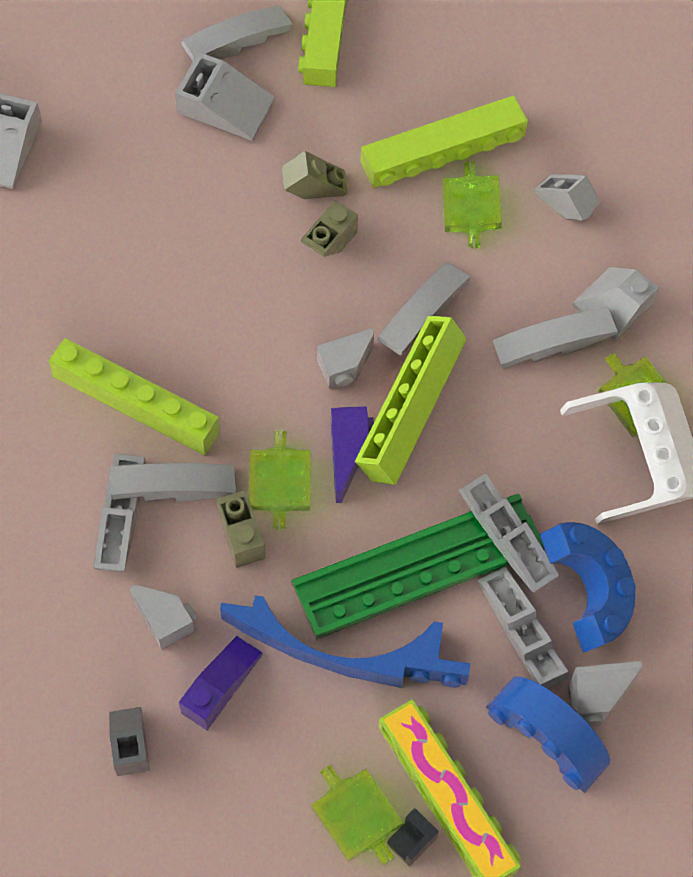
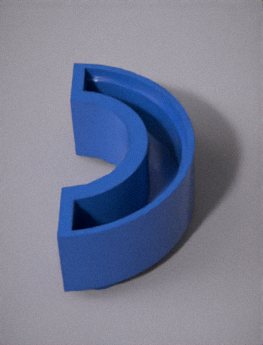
M560 523L541 533L540 537L550 564L561 563L571 567L581 577L586 587L588 597L586 610L580 619L572 623L583 653L615 640L627 628L635 607L636 586L631 569L622 550L604 533L582 523Z
M518 676L513 677L486 706L489 710V716L499 725L505 724L510 729L512 727L518 728L526 737H533L542 744L543 751L550 758L556 760L560 772L564 775L563 780L575 790L580 789L585 793L610 764L608 751L591 726L560 697L530 679Z

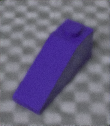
M367 406L331 408L336 503H342L359 467L355 460L374 424L373 417H368Z
M236 636L200 673L179 701L181 714L208 731L263 653Z

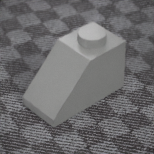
M551 174L533 190L537 197L565 219L585 220L601 204L587 175Z
M372 328L317 346V362L329 389L334 387L343 388L357 380L373 348L374 332Z
M139 585L130 587L132 599L161 650L195 632L193 621L196 620L195 613L189 603L183 605L178 595Z

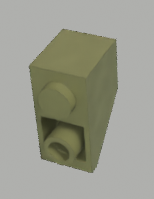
M307 151L281 166L284 190L300 198H325L347 194L345 170Z
M334 200L302 237L301 243L323 257L341 252L357 233L358 214Z
M246 491L216 499L226 540L236 568L265 559V544Z

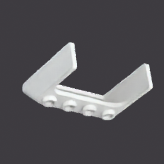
M637 383L569 401L561 408V414L565 416L613 402L625 401L630 409L654 482V493L650 499L603 512L595 518L597 525L693 498V437L679 395L671 384Z

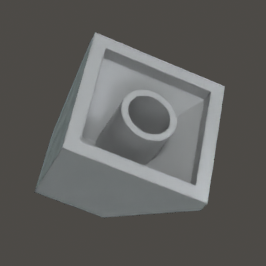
M609 267L573 302L572 306L580 312L609 307L619 333L612 336V338L617 341L653 305L659 287L636 269Z
M641 661L576 667L568 685L571 707L590 726L602 724V721L608 718L632 687L642 668Z

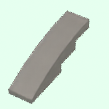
M279 5L245 13L207 27L183 39L181 45L192 61H194L198 52L217 59L237 56L240 54L242 47L264 44L268 35L290 32L293 24Z
M447 261L406 302L380 333L377 340L399 355H402L414 344L427 316H439L450 306L452 298L468 284L470 276Z
M603 307L535 324L493 339V343L500 364L505 369L530 358L536 362L558 352L567 355L619 333L610 308Z
M114 453L112 466L145 464L146 459L143 456ZM108 480L105 506L102 507L93 568L125 572L140 497L112 500L110 480Z
M155 463L109 467L112 500L143 496L144 501L175 498L176 502L220 498L237 493L233 465Z
M487 473L458 490L495 546L532 592H535L559 576L553 564H550L548 556L526 522L522 524L507 498L502 499Z
M504 567L478 579L479 585L495 616L534 682L548 689L568 679L569 672L554 651L551 638L537 620L536 610L508 569Z

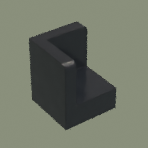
M414 808L405 817L404 824L388 839L387 845L410 867L437 839L439 831Z

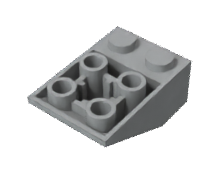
M198 52L175 92L178 114L253 141L275 100V96L225 61Z
M1 93L0 186L14 189L42 124L37 102Z

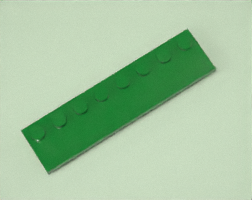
M517 493L507 497L522 524L525 522L528 524L541 547L545 550L540 534L531 516L527 514L520 494ZM472 511L292 579L291 583L317 640L509 565V563L490 539Z

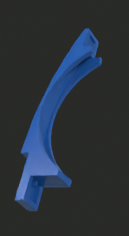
M254 596L253 607L221 603L220 606L221 619L244 634L295 659L347 677L402 688L404 676L410 677V680L418 683H427L429 680L440 681L442 685L453 688L467 685L470 663L439 659L442 622L434 621L415 640L395 651L368 658H346L317 651L293 637L277 621L263 596Z

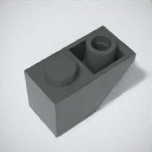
M136 707L109 712L110 742L113 766L117 776L150 771L142 708Z

